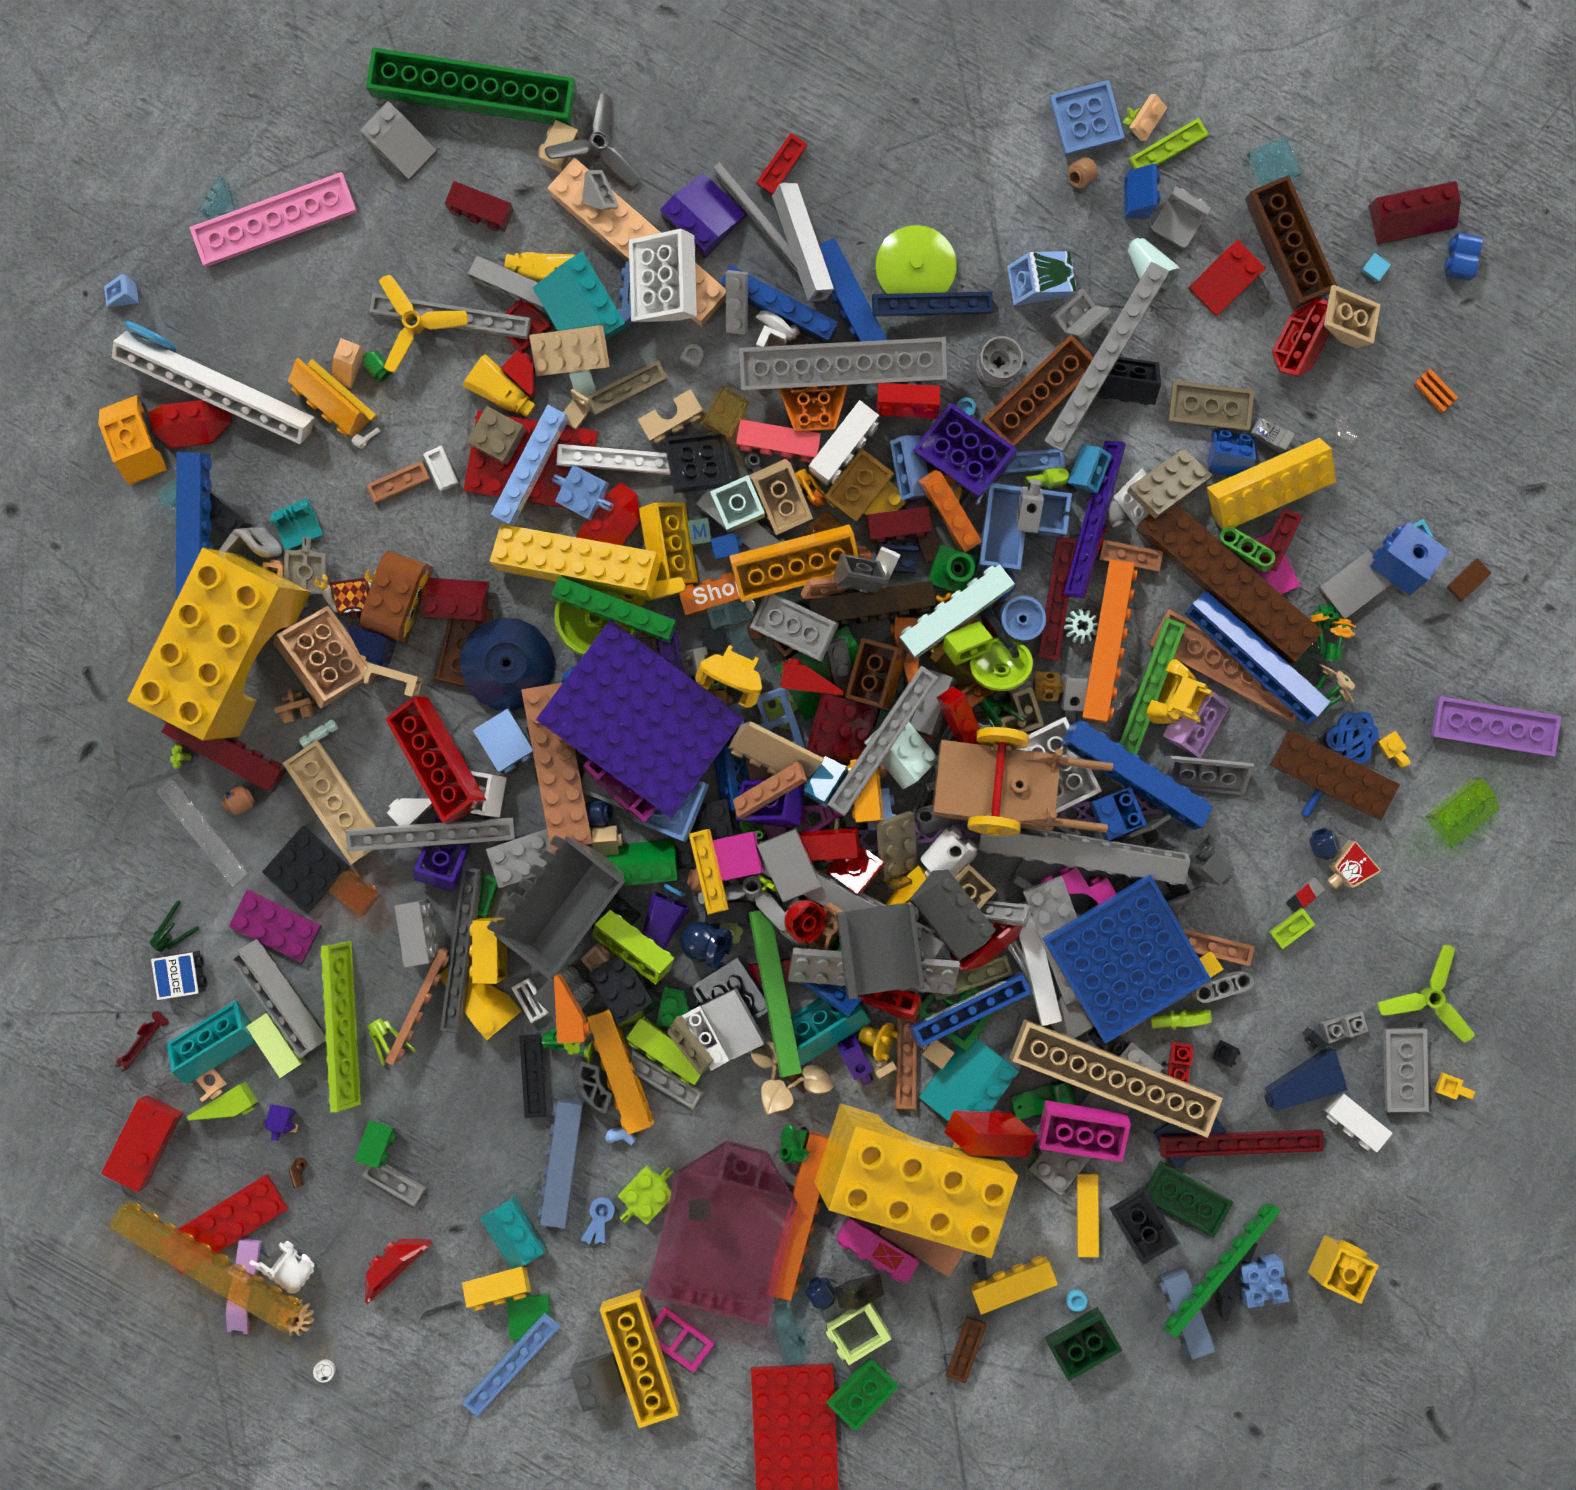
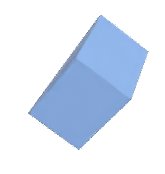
M124 274L119 275L104 286L106 306L112 307L139 303L136 283Z

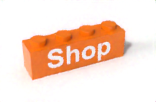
M732 572L721 575V579L716 581L713 578L701 582L702 585L696 587L693 584L687 585L685 591L679 593L686 617L741 601L735 576Z

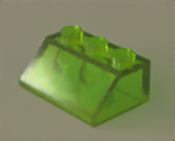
M1471 778L1425 817L1447 844L1453 848L1500 809L1495 793L1484 779Z

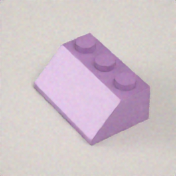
M1213 692V697L1207 695L1204 697L1196 714L1201 719L1200 723L1181 717L1180 720L1166 727L1163 737L1194 757L1201 758L1230 708L1215 692Z

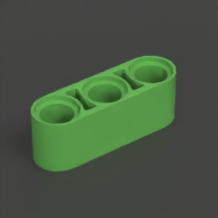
M1227 527L1222 530L1219 541L1243 562L1261 572H1267L1272 569L1275 554L1271 549L1233 527ZM1232 536L1235 540L1233 542H1226L1224 537ZM1248 546L1252 549V552L1245 553L1242 551V548ZM1267 557L1270 559V562L1264 564L1259 559Z

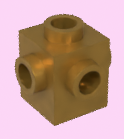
M1035 671L1032 689L1036 700L1058 702L1059 693H1063L1064 683L1060 681L1059 673Z

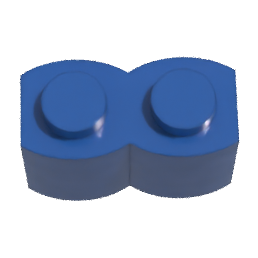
M1458 232L1449 240L1448 250H1450V257H1447L1444 263L1447 277L1470 281L1476 276L1483 237Z

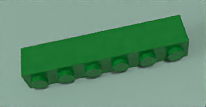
M560 576L551 595L556 601L609 621L611 619L619 625L667 643L671 642L677 627L676 620Z

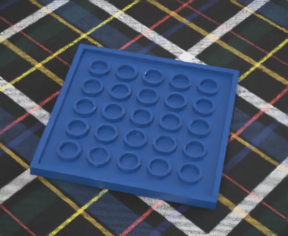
M1151 875L1138 880L1042 938L1105 1044L1211 980Z

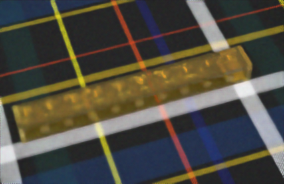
M127 1202L120 1205L108 1226L109 1229L285 1333L292 1328L304 1306L299 1303V1299L291 1295L287 1296L275 1285L265 1283L261 1276L250 1274L244 1266L233 1264L228 1261L229 1258L227 1256L213 1252L207 1244L196 1242L193 1240V1236L188 1233H181L176 1230V1226L173 1224L164 1223L158 1219L159 1217L156 1214L142 1210L138 1203Z

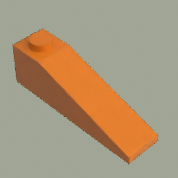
M895 618L894 624L890 625V636H894L895 647L906 650L899 641L900 636H902L901 632L908 626L913 628L917 625L918 618ZM908 652L902 668L906 686L918 671L919 657L913 660Z

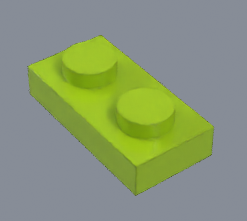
M1300 908L1268 933L1280 949H1284L1315 926L1306 911Z

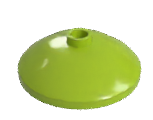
M994 638L990 652L970 660L971 673L974 679L983 687L995 691H1007L1019 687L1029 678L1033 668L1032 655L1027 647L1017 640L1010 639L1014 645L1018 646L1020 653L1018 658H1012L1010 652L1001 641Z

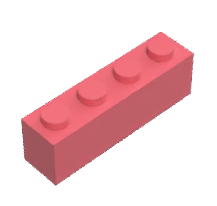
M740 419L736 445L743 452L751 453L752 450L760 451V454L765 456L778 454L783 459L791 460L792 457L800 458L801 462L811 463L818 454L821 433L810 431L794 432L793 428Z

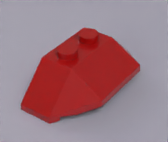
M1315 298L1310 301L1311 303L1301 307L1289 316L1272 350L1281 373L1300 377L1314 367L1331 333L1324 326L1328 301Z
M204 400L165 404L149 411L151 432L172 449L212 444L233 423L230 412Z
M620 482L604 497V500L613 503V508L606 505L612 510L609 512L602 507L598 508L592 519H587L582 525L576 538L621 546L640 523L638 495Z
M991 923L995 928V932L985 945L960 960H957L952 952H950V957L953 961H959L962 972L985 966L1017 939L1023 926Z
M401 1238L396 1243L392 1241L384 1248L386 1253L382 1257L377 1255L369 1263L371 1267L366 1272L365 1303L368 1305L431 1245L432 1241L430 1239Z

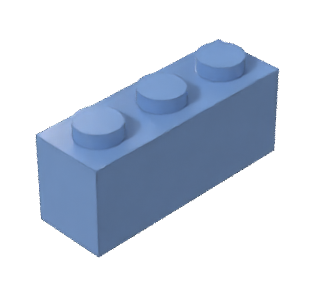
M921 435L901 436L890 441L901 501L920 500L927 497L918 483L920 479L928 475L926 460L913 452V449L922 439Z

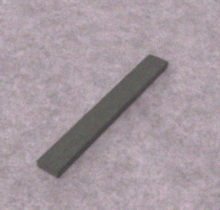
M462 867L440 1027L442 1032L462 1033L472 959L469 953L470 946L472 945L470 925L473 924V920H477L483 869Z

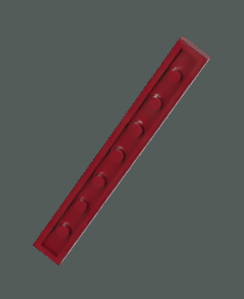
M1323 1130L1210 1133L1208 1138L1200 1134L1160 1135V1156L1162 1158L1323 1151Z

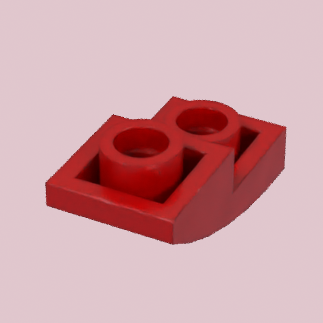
M1172 1042L1167 1068L1168 1076L1189 1083V1068L1192 1066L1193 1045Z

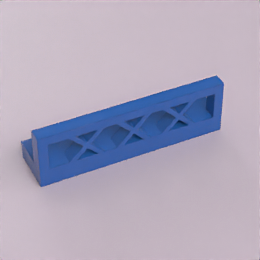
M730 737L714 760L720 800L729 799L730 809L735 810L733 799L740 796L742 782L741 784L737 782L736 776L738 772L742 775V781L750 780L745 757L739 758L740 761L737 764L734 761V755L731 754L732 750L727 748L731 740Z

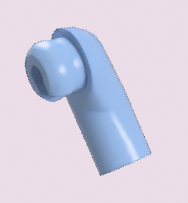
M616 1127L607 1131L605 1139L608 1143H614V1141L623 1139L629 1145H632L637 1137L634 1134L628 1135L627 1131L622 1127Z

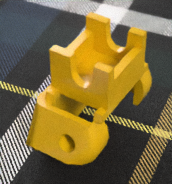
M729 645L723 656L714 654L700 662L695 676L696 683L708 691L713 680H716L743 692L738 703L739 705L746 708L756 705L762 690L760 674L754 670L759 660L758 657L755 656L754 660L748 659L732 652L733 646Z
M1172 659L1166 669L1168 674L1158 701L1151 700L1147 708V718L1153 724H1172L1180 720L1181 717L1200 723L1201 719L1196 714L1205 695L1213 697L1214 693L1207 689L1208 686L1206 684L1196 681L1195 676L1180 661Z

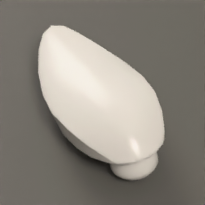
M764 310L760 311L756 316L758 320L765 323L769 328L787 335V340L796 339V336L800 333L797 326L792 325L789 327L781 317L773 312Z

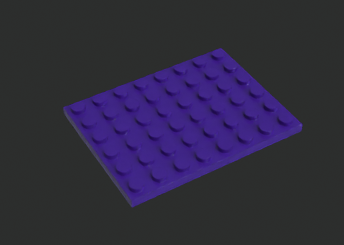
M610 619L536 718V721L669 818H672L741 724L744 717Z

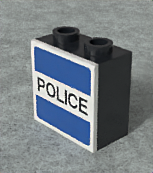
M200 950L151 959L157 1000L198 994L206 991L207 978L203 975L204 959L200 955Z

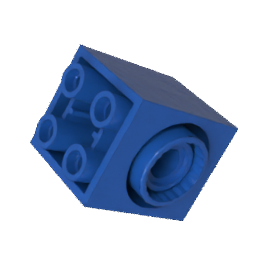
M1408 521L1402 527L1398 525L1392 534L1390 533L1384 539L1382 548H1379L1372 556L1374 561L1370 567L1408 595H1411L1430 579L1449 550Z

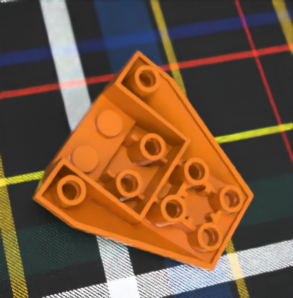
M848 385L778 388L794 432L835 430Z

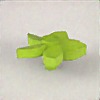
M1127 108L1129 117L1123 120V124L1130 127L1141 108L1135 111Z
M758 875L759 881L765 884L762 888L763 891L768 887L773 891H778L771 880Z

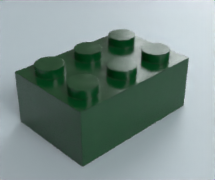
M1098 1307L1044 1337L1068 1381L1123 1351Z

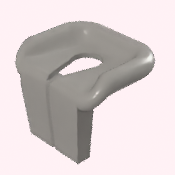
M259 527L234 529L219 549V551L238 554L248 545L254 553L264 558L276 557L282 553L281 545L266 528ZM255 537L262 546L258 545L253 538Z

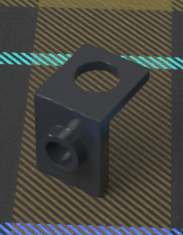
M1095 1027L1089 1033L1107 1052L1117 1056L1128 1045L1120 1035L1105 1044L1101 1038L1097 1037L1098 1032Z

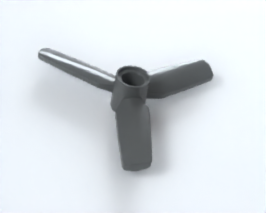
M601 93L593 119V133L589 140L579 139L548 146L545 148V154L549 159L585 154L593 158L600 157L601 161L630 188H633L640 181V176L615 149L607 146L608 138L606 134L612 99L607 94Z

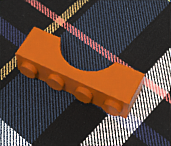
M934 470L918 481L927 498L933 503L948 527V533L959 550L967 552L982 542L941 472Z

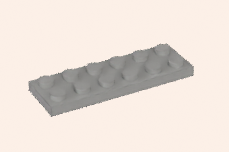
M1062 876L1025 889L1023 894L1027 905L1032 907L1031 915L1063 1002L1066 1005L1077 1001L1078 998L1042 939L1077 918Z

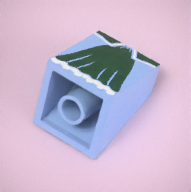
M1070 251L1028 252L1007 266L1014 306L1062 299L1076 292V281L1074 279Z

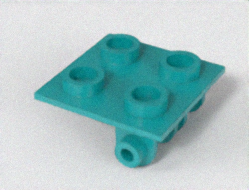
M308 498L270 513V522L272 525H275L285 550L302 545V537H311V540L323 536Z

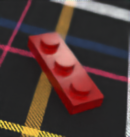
M790 133L756 182V185L770 195H773L778 185L783 183L806 150L807 143Z

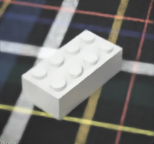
M859 400L810 463L809 474L826 487H829L831 483L834 484L840 477L843 467L846 469L853 460V454L855 452L859 453L863 449L867 436L872 437L877 431L879 415Z

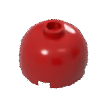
M809 900L797 901L787 909L784 916V926L787 933L797 942L811 943L824 932L825 926L823 924L824 919L827 920L825 910L815 902Z

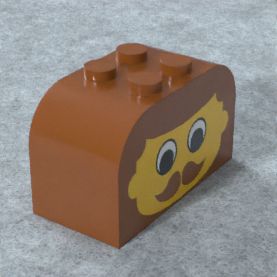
M386 551L378 564L363 606L360 627L407 644L421 606L422 592L428 578H431L434 567L398 553Z

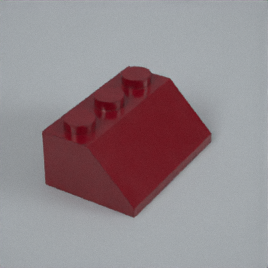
M428 578L421 595L420 616L427 619L486 623L490 582Z

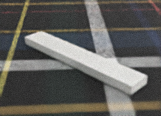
M558 444L557 466L572 467L575 465L580 468L670 475L666 453Z
M1030 914L1026 927H1022L1019 937L1040 1024L1045 1026L1060 1022L1062 1018L1047 956Z

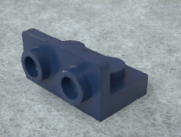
M885 541L882 544H878L877 556L883 546L900 554L893 572L916 573L919 546H914L915 543L912 542L894 545L893 541Z

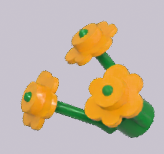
M1317 612L1314 615H1310V620L1316 622L1320 629H1322L1320 621L1330 618L1329 616H1323V613L1318 614ZM1340 618L1337 622L1332 621V624L1338 627L1331 628L1330 632L1339 636L1338 643H1327V647H1325L1323 633L1318 637L1320 654H1324L1325 660L1341 661L1344 637L1350 638L1355 636L1351 629L1356 628V626L1351 624V620Z

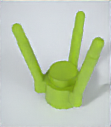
M379 1018L367 1027L381 1065L385 1066V1060L378 1039L386 1053L389 1054L390 1050L383 1036L388 1034L387 1029L396 1038L399 1033L391 1026L388 1020L384 1022L382 1018ZM406 1042L405 1046L411 1052H415V1049L411 1046V1044Z

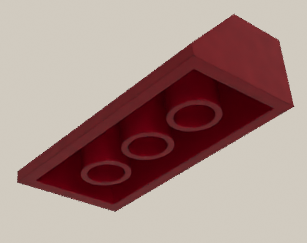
M1457 181L1377 197L1369 205L1377 245L1456 229L1458 227L1461 204Z

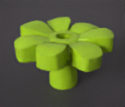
M175 743L174 747L171 748L173 756H170V763H173L174 769H179L183 760H191V753L183 752L180 743Z

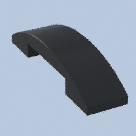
M1256 1242L1217 1288L1218 1314L1225 1321H1228L1235 1303L1229 1296L1242 1260L1251 1263L1258 1245Z

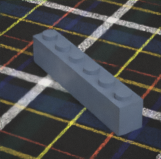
M560 1098L558 1104L554 1103L552 1116H556L555 1124H551L550 1136L553 1139L552 1145L549 1144L547 1148V1157H550L549 1165H545L544 1177L547 1178V1181L541 1190V1198H544V1202L538 1211V1218H541L540 1225L565 1229L568 1223L584 1103L582 1101Z

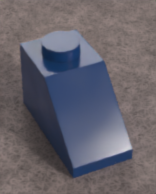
M735 533L710 539L715 559L740 553L739 549L743 548L740 536L736 537Z

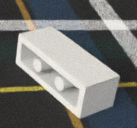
M1342 1092L1334 1094L1323 1108L1328 1114L1326 1116L1327 1119L1335 1125L1339 1122L1344 1127L1342 1131L1351 1138L1355 1135L1360 1140L1358 1144L1367 1151L1372 1149L1378 1152L1393 1134Z

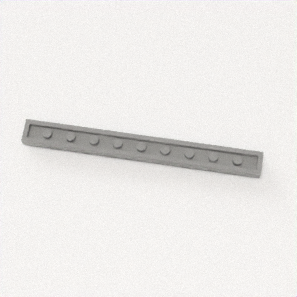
M1151 261L1044 441L1046 444L1061 452L1064 451L1169 275V270Z

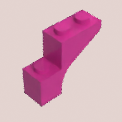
M1064 866L1059 869V874L1054 877L1049 875L1041 880L1044 883L1062 876L1068 894H1087L1095 902L1096 906L1116 894L1107 877L1097 875L1091 878L1089 884H1087L1077 867L1069 868Z

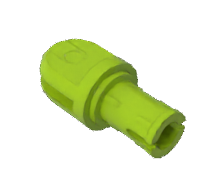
M1063 467L1045 469L1042 474L1025 476V487H1028L1029 480L1035 479L1039 480L1041 487L1044 486L1047 490L1060 488L1068 483L1070 475Z

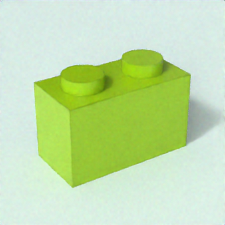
M978 621L945 635L942 649L956 666L990 652L993 637L981 622Z

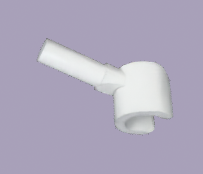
M376 428L364 437L356 434L352 438V442L356 447L363 449L368 440L378 434L380 430Z

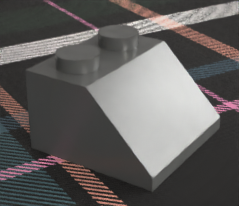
M840 554L833 575L839 587L844 589L854 588L864 593L869 591L877 593L887 584L888 579L880 561Z
M613 1352L573 1364L570 1373L583 1412L604 1406L625 1392Z

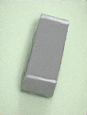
M1238 970L1211 978L1209 982L1191 993L1196 1000L1209 1003L1250 990L1253 987L1254 979L1249 973ZM1244 975L1246 982L1244 985L1239 986L1238 979ZM1225 981L1226 989L1220 992L1218 986L1221 982ZM1205 987L1207 994L1200 998L1199 990Z

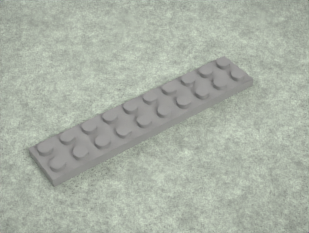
M946 337L739 348L741 390L947 379Z

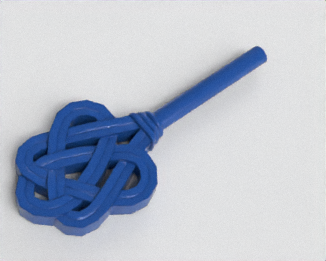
M1347 712L1340 716L1337 726L1328 729L1325 733L1324 743L1327 748L1339 754H1342V751H1344L1343 756L1359 764H1364L1371 757L1372 744L1377 741L1379 731L1374 725V720L1370 713ZM1354 730H1356V731H1357V735H1355V736L1353 737V735H1354ZM1317 789L1314 791L1301 813L1307 818L1310 816L1323 792Z

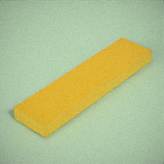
M313 359L309 361L308 367L370 421L374 422L378 418L373 411Z
M710 829L690 833V842L707 914L729 910Z
M1079 1173L1076 1176L1077 1256L1099 1257L1098 1174Z

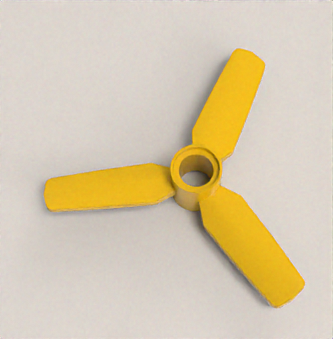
M391 275L383 276L379 280L395 310L402 316V323L405 326L399 332L384 365V368L389 372H396L414 340V334L421 333L424 328L435 330L468 325L469 319L466 311L426 312L420 316L414 311L412 303ZM417 318V323L410 326L411 320Z
M681 577L656 581L651 599L636 596L631 599V595L621 594V597L626 602L641 607L646 600L652 601L684 592L686 585Z

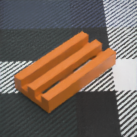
M1431 369L1427 370L1413 383L1440 413L1444 412L1446 408L1458 399ZM1422 381L1445 403L1444 405L1421 383Z

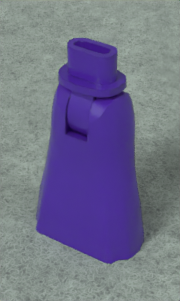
M654 892L652 893L642 934L652 939L656 945L665 950L687 914L689 907L677 900H673L671 903L669 902L671 898Z

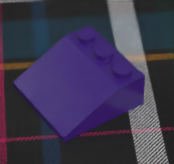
M704 173L674 194L660 209L662 218L673 229H683L694 235L695 249L705 259L747 216V213Z

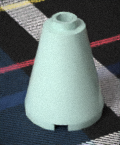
M1136 238L1129 244L1128 253L1139 281L1151 261L1169 270V275L1161 288L1167 289L1179 277V271H1181L1179 266L1146 239Z

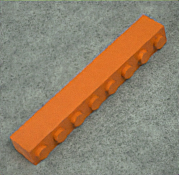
M1111 559L1109 562L1082 720L1088 723L1108 725V720L1113 719L1114 708L1111 707V702L1116 700L1118 688L1114 687L1115 680L1120 679L1121 668H1117L1118 661H1123L1125 648H1121L1122 640L1126 641L1128 629L1124 628L1125 621L1130 620L1131 609H1128L1129 601L1133 602L1135 589H1131L1132 582H1136L1138 570L1134 569L1135 563Z
M812 1130L808 1131L804 1148L810 1155L804 1162L799 1164L791 1205L786 1213L767 1285V1295L791 1301L792 1296L797 1294L799 1283L796 1280L798 1275H802L803 1254L807 1255L808 1235L813 1234L815 1223L812 1222L813 1216L818 1214L820 1203L817 1202L820 1192L815 1184V1179L830 1135Z

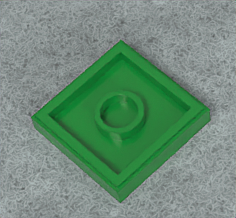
M549 1294L526 1295V1298L515 1301L513 1298L507 1299L510 1340L520 1339L544 1313L551 1317Z

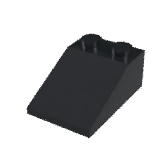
M1145 1187L1109 1208L1142 1265L1181 1244Z

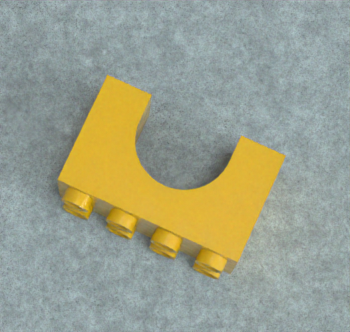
M202 547L127 701L201 740L239 737L257 700L244 694L245 682L252 664L262 647L276 631L296 624L311 591L284 577L278 576L276 573L239 554Z
M840 1103L815 1184L830 1211L992 1258L1018 1175L1000 1156H969L955 1142L951 1148L915 1138L889 1126L877 1114Z

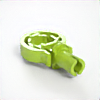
M1207 1009L1184 1010L1180 1013H1174V1010H1171L1169 1015L1151 1016L1153 1029L1171 1027L1175 1031L1177 1027L1199 1026L1211 1023L1212 1016L1211 1010Z

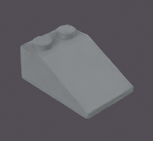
M389 102L360 130L364 138L409 181L437 152L421 133Z

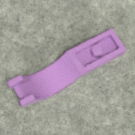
M241 1238L238 1242L234 1279L226 1307L227 1332L237 1330L243 1331V1334L249 1333L248 1307L258 1271L256 1267L250 1265V1261L253 1260L259 1263L262 1241Z

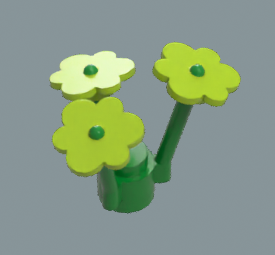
M551 1028L550 1032H544L542 1045L545 1049L567 1051L569 1055H573V1053L584 1054V1058L587 1060L586 1063H592L595 1053L593 1041L585 1049H580L579 1045L581 1042L557 1043V1028Z

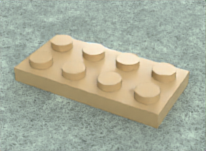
M603 325L529 335L536 376L610 367Z

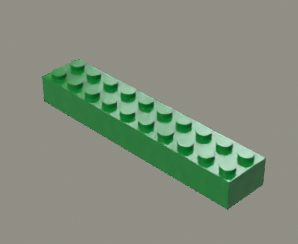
M373 47L366 83L368 92L374 98L552 125L557 120L568 126H571L577 91L575 80L572 77Z

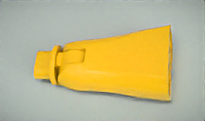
M524 252L520 253V255L515 253V256L507 254L504 268L539 283L565 261L574 257L575 254Z
M486 354L479 359L464 380V388L490 400L505 410L515 412L517 415L521 413L527 418L536 406V404L530 401V397L526 395L525 391Z

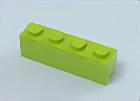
M610 910L594 925L592 937L655 985L671 970L674 957L668 951L656 945L652 939L639 932L636 927L623 920L620 915Z
M645 1017L638 1020L626 1038L629 1040V1045L637 1050L639 1048L646 1052L645 1055L649 1059L660 1061L663 1063L662 1067L670 1073L676 1072L680 1075L679 1079L688 1085L690 1083L695 1085L702 1075L697 1072L668 1033Z

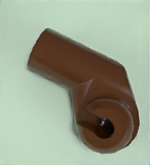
M302 1157L297 1158L289 1168L293 1188L304 1185L301 1174L307 1167V1161Z

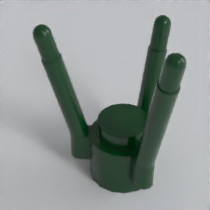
M994 696L984 698L980 704L991 727H996L992 717L1000 726L1003 725L998 716L1001 712L1000 708H1003L1021 722H1025L1023 717L1005 705L1001 699L996 700Z
M179 900L176 901L158 930L154 933V937L150 940V945L159 952H162L165 948L170 950L175 944L199 930V927L196 926L171 941L172 936L169 932L175 926V923L172 922L163 930L179 906Z

